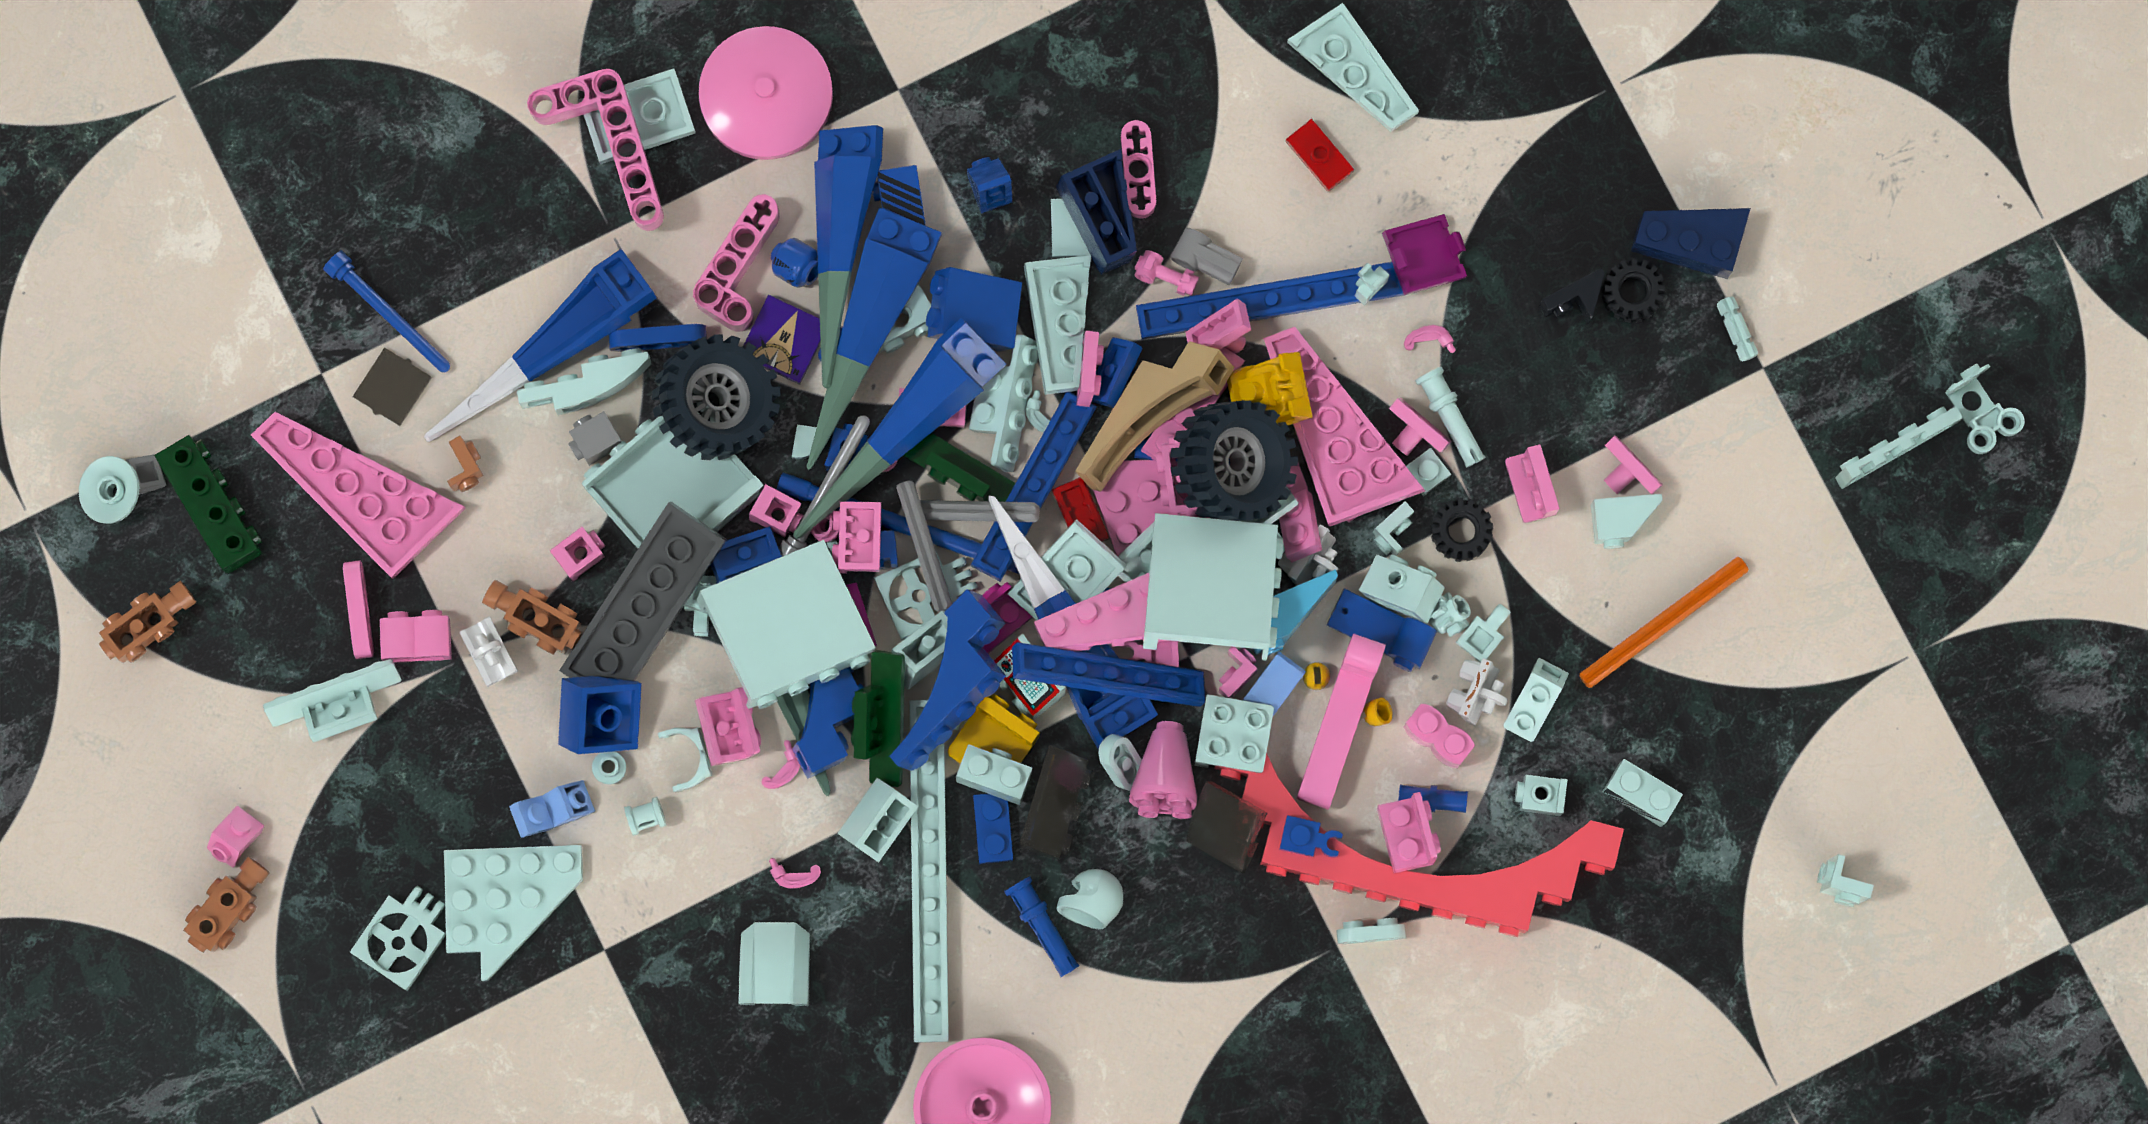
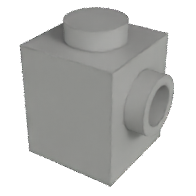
M604 411L593 418L591 415H587L573 424L574 429L569 431L573 438V441L568 443L578 461L585 458L589 466L607 456L615 446L622 442Z

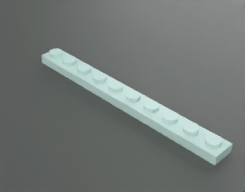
M909 700L910 730L917 722L928 700ZM943 743L938 745L929 754V759L923 766L910 771L911 802L918 806L911 816L914 1043L949 1042L945 746Z

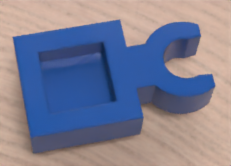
M1287 815L1279 850L1313 857L1315 848H1318L1328 857H1338L1339 851L1329 849L1327 841L1330 838L1342 839L1343 834L1335 830L1328 831L1325 834L1319 833L1321 823Z

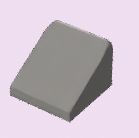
M155 454L126 459L137 473L140 487L139 495L166 486L161 466L156 460Z

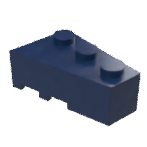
M1121 149L1062 175L1056 185L1101 275L1131 262L1137 252L1131 210H1129L1126 193L1127 184L1123 174Z
M1751 208L1644 211L1639 220L1631 251L1728 279L1733 272Z

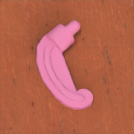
M1423 326L1412 331L1404 341L1406 350H1412L1414 343L1438 340L1443 348L1447 347L1450 353L1455 352L1452 336L1441 326Z
M789 740L784 741L787 750L784 754L788 762L772 779L770 777L762 779V785L768 789L779 788L790 782L800 769V764Z
M774 858L769 860L772 867L770 872L774 880L785 888H801L810 885L818 879L821 873L818 865L812 866L810 873H786L782 864L778 865Z

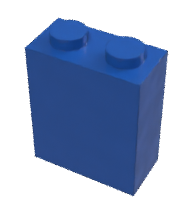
M953 267L935 271V275L930 283L932 302L926 316L927 337L939 339L962 318L994 351L1001 352L1013 349L1015 347L1022 282Z

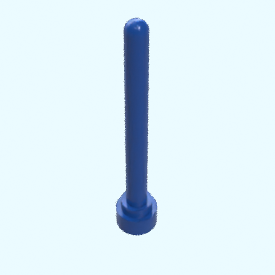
M342 250L331 257L323 270L332 279L344 280L435 368L442 373L449 371V361L353 271L352 260Z

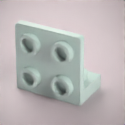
M1207 694L1194 766L1208 768L1209 765L1262 773L1265 765L1274 707L1272 705Z

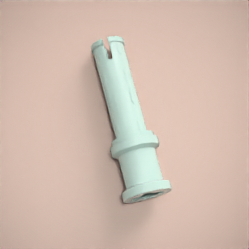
M1438 367L1419 377L1415 382L1423 387L1431 402L1429 405L1430 410H1433L1434 413L1438 412L1465 462L1466 468L1486 457L1480 450L1455 403L1457 401L1456 392H1451L1442 375L1444 372L1443 368Z

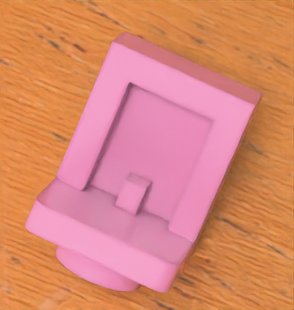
M236 806L212 832L207 849L211 851L218 861L227 863L234 868L238 864L241 854L262 833L264 825L239 806Z

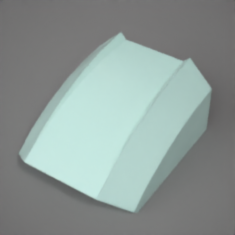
M754 922L741 933L740 1005L792 1004L795 1006H809L810 933L794 922Z

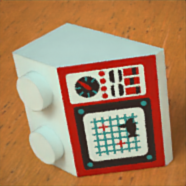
M1022 634L994 662L1006 675L999 683L1000 689L1003 691L1008 687L1016 697L1011 701L1020 714H1029L1034 720L1065 696V686L1013 679L1012 647L1017 642L1031 644Z

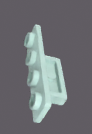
M1016 335L1010 366H1004L982 387L984 391L975 397L969 430L974 432L996 434L991 465L1005 472L1014 471L1015 462L1019 456L1018 447L1021 432L1026 421V405L1028 397L1032 392V377L1035 364L1038 361L1036 341L1025 335Z
M392 659L378 661L360 670L344 673L335 679L311 685L296 693L277 697L273 701L265 703L263 708L273 727L304 717L309 736L314 743L378 720L370 693L401 682V677Z

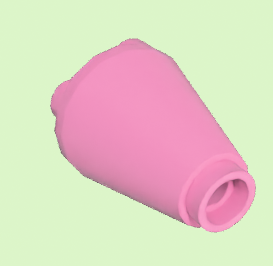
M1162 721L1157 723L1156 729L1152 732L1130 790L1129 802L1138 808V815L1142 817L1155 818L1158 817L1159 813L1171 814L1178 819H1188L1192 817V810L1196 809L1197 793L1187 736L1183 732L1184 726L1180 723Z

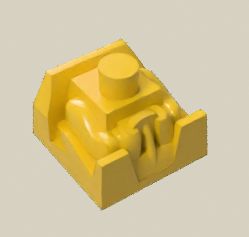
M1300 352L1278 354V357L1257 365L1236 369L1227 380L1231 402L1251 400V403L1260 402L1267 405L1265 410H1275L1280 415L1276 423L1286 422L1287 425L1313 418Z

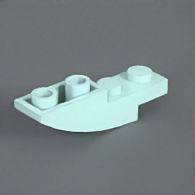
M636 348L621 352V357L608 359V355L588 358V363L581 364L582 378H578L576 374L558 377V382L544 385V381H533L524 384L525 389L517 390L519 404L522 409L554 403L558 416L595 405L616 394L637 379L651 365L648 352H641V349Z

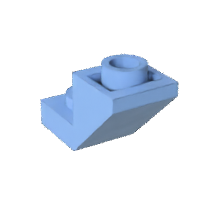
M1279 651L1242 700L1272 705L1274 707V716L1306 671Z
M583 780L558 786L544 795L519 801L509 806L521 838L551 830L595 812Z

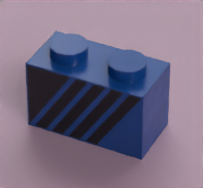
M912 165L879 170L877 175L878 181H875L873 188L874 202L881 201L882 209L926 226L917 166Z

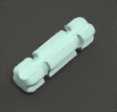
M1731 296L1720 300L1717 303V308L1721 316L1725 317L1724 324L1733 345L1738 347L1736 352L1740 360L1747 361L1756 357L1758 354L1754 342H1750V332L1741 312H1737L1739 307L1735 298Z

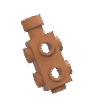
M181 580L169 588L171 592L162 598L156 593L150 596L147 592L139 595L130 603L132 606L130 611L123 616L117 612L102 623L105 628L99 634L104 640L99 645L110 660L116 656L122 663L127 660L130 663L134 662L146 653L145 647L156 640L159 643L174 633L173 627L179 624L174 614L182 608L187 610L196 603L195 598ZM160 614L161 621L156 625H151V616ZM132 634L133 641L128 645H123L122 638L124 635Z
M498 580L492 582L482 603L494 610L499 608L506 612L503 619L509 623L507 627L509 631L522 638H525L527 634L539 640L536 646L552 655L555 654L556 650L563 654L566 653L568 648L573 650L583 632L579 631L582 625L579 621L575 620L576 612L562 604L557 609L545 603L548 597L530 587L528 592L520 589L517 595L507 590L508 586ZM528 609L535 611V617L531 621H526L523 618L524 612ZM556 626H562L565 632L561 637H554L553 629Z
M246 858L240 866L241 872L235 879L230 876H225L223 879L217 878L207 890L206 894L209 895V898L202 907L196 905L186 917L185 921L188 925L183 931L190 935L187 941L199 951L204 953L208 949L215 952L218 947L224 950L236 935L231 930L238 921L241 920L245 923L255 912L257 906L253 902L257 897L251 891L258 882L262 884L270 872L252 858ZM227 893H231L234 897V902L230 906H226L223 903V897ZM209 920L213 925V929L210 933L206 934L202 931V924Z

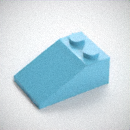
M1336 569L1273 596L1279 598L1278 618H1271V627H1277L1276 647L1269 648L1268 656L1283 650L1285 643L1335 585L1338 578ZM1253 649L1255 656L1262 653V649Z

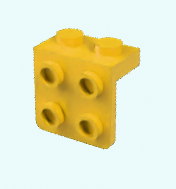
M993 694L990 698L985 697L976 706L975 713L965 723L947 752L952 759L961 764L969 744L991 753L993 748L1005 751L1012 755L1011 760L1022 763L1040 737V733L1035 730L1038 724L1023 713L1019 717L1015 716L1007 710L1010 705L999 696Z

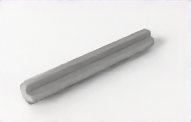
M912 480L899 483L896 489L934 609L938 612L946 610L952 605L915 484Z
M920 500L926 520L997 521L989 501ZM999 502L1013 522H1037L1039 520L1040 507L1034 502Z

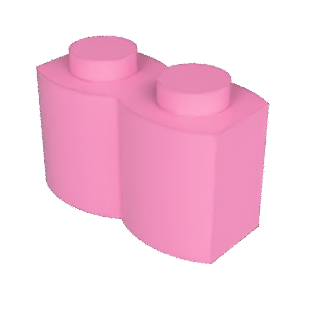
M441 610L422 611V616L408 617V612L403 611L389 612L388 618L380 619L381 660L392 659L394 663L451 660V626L449 616L442 615Z
M1420 704L1404 725L1406 733L1413 741L1422 746L1430 747L1434 756L1451 768H1458L1475 746L1473 740L1465 731L1456 726L1448 725L1444 716L1437 709L1427 704Z

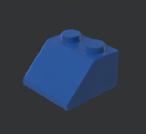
M596 676L562 678L558 745L578 755L638 749L642 683Z

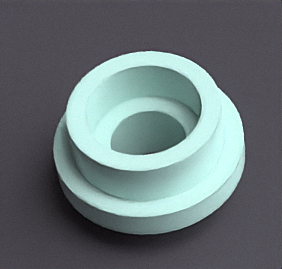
M616 751L601 752L593 760L592 772L599 782L608 785L615 784L624 777L626 762ZM607 761H612L615 764V769L611 773L603 771V764Z

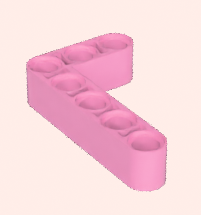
M602 69L532 92L528 98L527 106L534 120L542 125L555 124L599 110L631 216L636 225L642 230L653 231L659 228L664 219L663 209L629 98L619 74L611 69ZM612 80L617 83L614 92L610 94L600 92L601 85L604 82ZM580 90L585 93L584 99L580 103L572 104L568 102L569 95L573 91ZM543 100L553 103L552 109L546 114L536 112L537 105ZM624 112L627 114V117L623 124L615 126L610 123V118L614 113ZM626 143L636 145V151L630 157H623L619 154L620 148ZM640 174L646 177V182L641 188L634 189L629 186V181L633 176ZM645 206H652L656 209L654 217L650 220H641L639 218V212Z
M1356 634L1352 635L1296 799L1329 810L1386 644Z

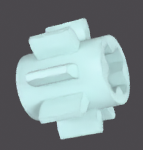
M1450 592L1443 596L1441 595L1429 621L1437 632L1441 634L1447 632L1449 637H1452L1470 625L1466 618L1470 616L1471 610L1464 598L1459 595L1452 597Z

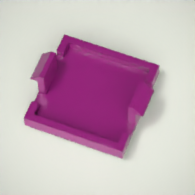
M1445 214L1388 229L1382 233L1404 296L1458 281L1467 276L1464 266L1460 264L1458 258L1461 252L1466 251L1460 232L1449 234V225Z

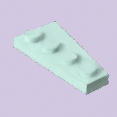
M1343 3L1288 39L1287 43L1390 132L1418 114V108Z

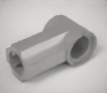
M1191 228L1184 229L1170 256V259L1176 264L1195 272L1199 270L1227 285L1231 284L1243 259L1213 244L1210 238Z

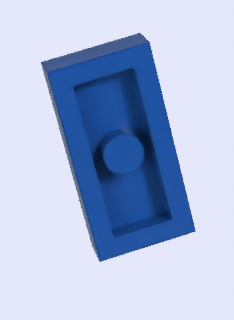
M1112 337L1103 356L1102 364L1099 365L1096 371V375L1101 376L1099 396L1093 395L1091 402L1114 408L1137 363V359L1142 351L1141 346L1135 342Z
M990 794L973 795L979 864L1013 861L1008 801Z

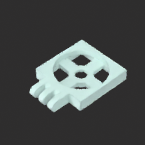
M937 554L952 604L966 589L971 591L978 589L976 582L962 586V581L973 576L970 569L959 574L956 572V569L962 568L967 564L965 557L943 566ZM919 559L874 577L901 641L935 616L930 605L932 600L926 584L920 583L915 572L916 568L921 567ZM902 575L908 587L906 594L891 600L889 596L891 584L896 577ZM920 589L925 592L926 596L922 602H915L913 600L912 594L915 590ZM911 607L918 610L923 623L912 624L906 622L897 613Z
M418 885L412 890L404 904L388 895L350 951L351 954L406 991L409 990L446 936V933L433 925L444 909L445 904L439 900L432 911L427 909L434 899V896L429 893L426 894L421 903H418L416 900L423 891ZM402 913L407 915L408 918L399 930L392 931L381 923L383 918L390 914ZM419 925L423 926L427 936V949L425 952L414 946L411 938ZM372 934L385 942L386 950L377 962L372 959L368 947V940ZM395 937H402L405 940V946L401 950H396L392 946V940ZM406 956L416 963L414 968L405 972L393 973L389 970L397 957Z

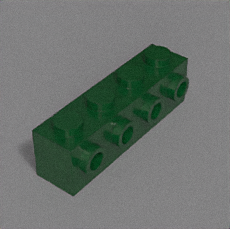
M187 435L154 455L219 566L226 574L233 572L263 554L258 546L263 542L253 525L249 527L245 525L241 516L246 513L236 496L230 499L224 487L229 484L219 468L213 470L207 459L212 456L202 439L196 442L193 437Z

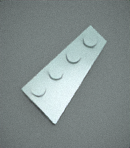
M1091 255L1026 262L1024 265L1045 395L1078 391Z
M1943 406L1926 416L1929 421L1917 427L1916 423H1913L1898 432L1899 438L1890 443L1887 440H1883L1870 448V454L1861 459L1856 456L1840 466L1842 471L1835 477L1841 489L1957 424L1963 418L1958 408L1955 406L1947 411Z

